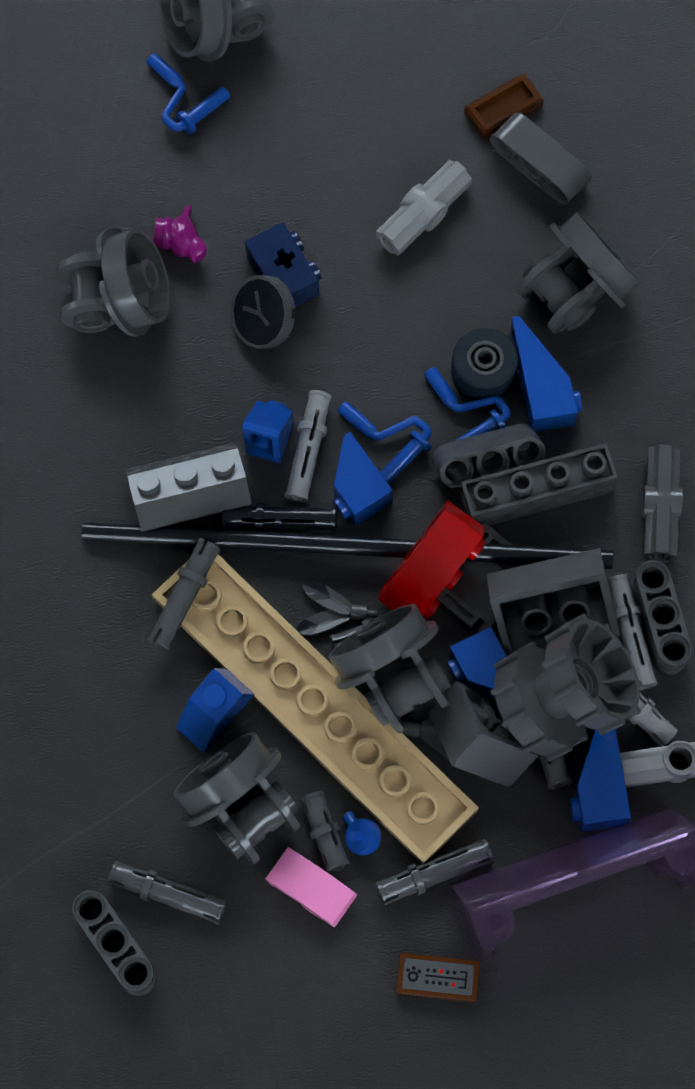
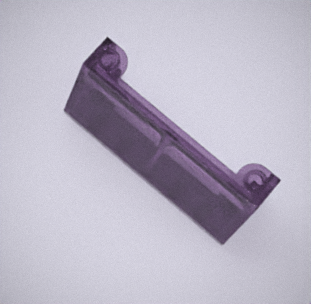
M672 807L452 885L451 889L477 960L483 962L498 956L497 945L507 941L515 929L513 910L650 862L656 878L670 876L679 882L682 890L694 886L695 826Z

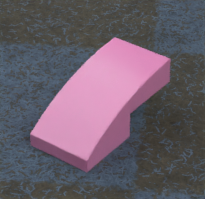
M289 847L265 878L270 885L299 902L307 911L334 928L357 897V894L346 885Z

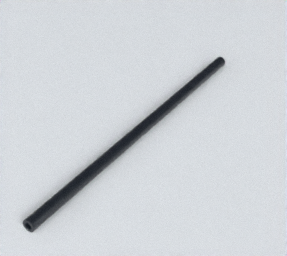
M83 522L82 525L83 541L195 547L197 540L202 538L206 540L205 543L209 541L219 548L405 558L417 542V540L172 526H163L141 532L140 525ZM485 543L483 549L473 561L469 558L465 561L528 565L593 549ZM601 550L605 569H613V550Z

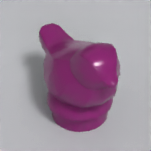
M186 205L182 214L174 219L169 216L156 218L153 241L156 247H162V250L171 249L175 256L187 257L192 263L201 261L206 257L207 246L199 238L190 219L192 206Z

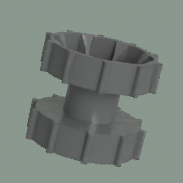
M585 614L576 617L562 625L559 629L546 635L545 640L548 642L546 649L536 647L535 642L532 641L512 652L504 659L494 663L497 671L494 679V689L490 692L496 698L498 709L504 721L502 726L504 728L507 727L513 736L524 746L525 753L531 751L537 755L546 756L549 762L573 751L574 746L589 739L586 734L587 727L598 730L602 736L624 725L625 720L641 713L638 707L640 698L639 688L643 684L638 680L635 667L629 656L631 651L629 649L626 650L619 639L610 631L609 624L602 625L597 621L589 620Z

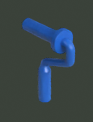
M157 53L151 54L147 59L146 63L170 86L177 88L161 115L162 122L172 131L180 132L184 130L187 134H193L196 131L195 124L230 98L229 92L224 87H220L189 112H178L176 114L178 123H176L170 115L183 96L186 85L181 75Z
M432 367L424 373L425 378L444 405L451 408L454 412H464L496 404L501 411L499 415L495 409L489 411V419L456 440L506 427L505 422L509 419L511 411L500 396L495 395L458 404L457 396L436 367Z
M348 401L343 402L337 410L365 437L375 441H381L411 425H415L422 431V434L413 430L410 433L412 440L380 472L388 485L422 450L429 452L432 449L428 442L432 433L431 428L418 416L409 417L381 432H377L375 425Z

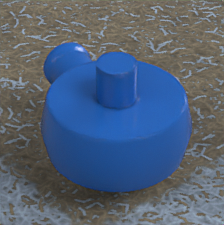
M351 811L345 813L342 820L348 826L345 841L349 850L360 856L374 853L381 841V832L378 825L366 818L357 819Z

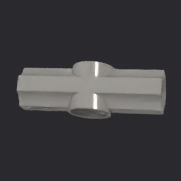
M449 159L424 185H415L403 198L400 208L376 231V238L380 241L382 247L389 253L399 256L424 230H433L445 217L448 207L472 184V178L466 168L459 162Z
M675 741L669 746L620 753L626 788L668 781L682 783L689 778H695V742ZM673 754L684 756L687 759L688 768L684 770L675 769L670 764L669 756Z

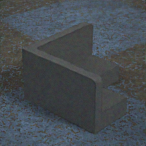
M456 681L446 692L450 704L442 708L437 703L429 713L451 765L506 787L512 786L538 755L531 751L528 753L524 752V746L513 736L507 727L504 728L502 726L504 721L497 719L484 692Z

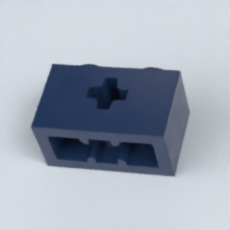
M284 222L245 241L246 257L257 275L279 278L288 287L294 299L295 307L319 295V280L322 279L320 271L313 260L307 262L301 252L304 250V246L300 237L295 231L289 232Z

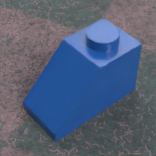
M257 401L242 426L246 454L281 464L294 426L293 410H289L285 404L277 401H268L267 403Z
M349 432L343 437L334 481L335 499L332 500L334 507H337L339 515L343 519L349 517L356 527L393 503V490L352 433Z
M489 627L450 646V660L446 661V664L455 682L461 680L464 685L484 692L487 697L496 699L490 692L494 689V679L497 671L494 663L504 659L507 655L492 627Z
M214 668L188 699L176 728L203 753H206L255 694L227 669Z

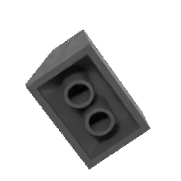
M235 442L126 469L141 532L252 504L245 471Z
M600 548L487 574L490 602L503 649L507 656L532 641L535 642L536 647L546 649L548 643L545 640L546 635L582 614H585L587 619L597 621L602 625L609 624L610 631L616 637L620 636Z

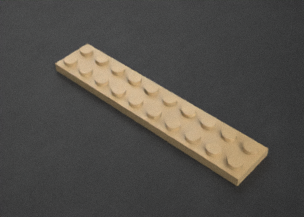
M217 554L205 577L208 582L205 588L200 587L181 627L218 664L230 671L255 694L253 698L421 864L428 862L478 812L479 807L402 732L400 734L397 733L391 723L383 726L371 709L366 697L355 687L338 689L335 679L339 674L334 666ZM179 569L152 594L153 599L163 609L180 578L177 575Z

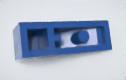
M520 316L512 317L510 334L519 357L517 368L529 426L535 432L575 426L577 413L582 412L579 390H573L570 377Z
M616 729L602 736L598 730H594L575 790V798L569 799L572 821H579L581 832L627 826L631 819Z

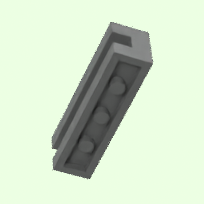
M607 443L463 481L461 482L462 492H460V500L467 515L481 525L486 522L490 526L613 493L618 476Z

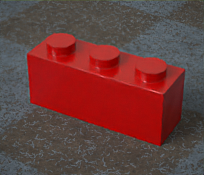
M447 500L381 588L378 601L391 610L408 604H416L422 616L428 620L441 602L437 597L443 589L451 590L462 576L463 571L459 568L465 560L469 558L473 561L483 549L486 543L482 540L485 527Z

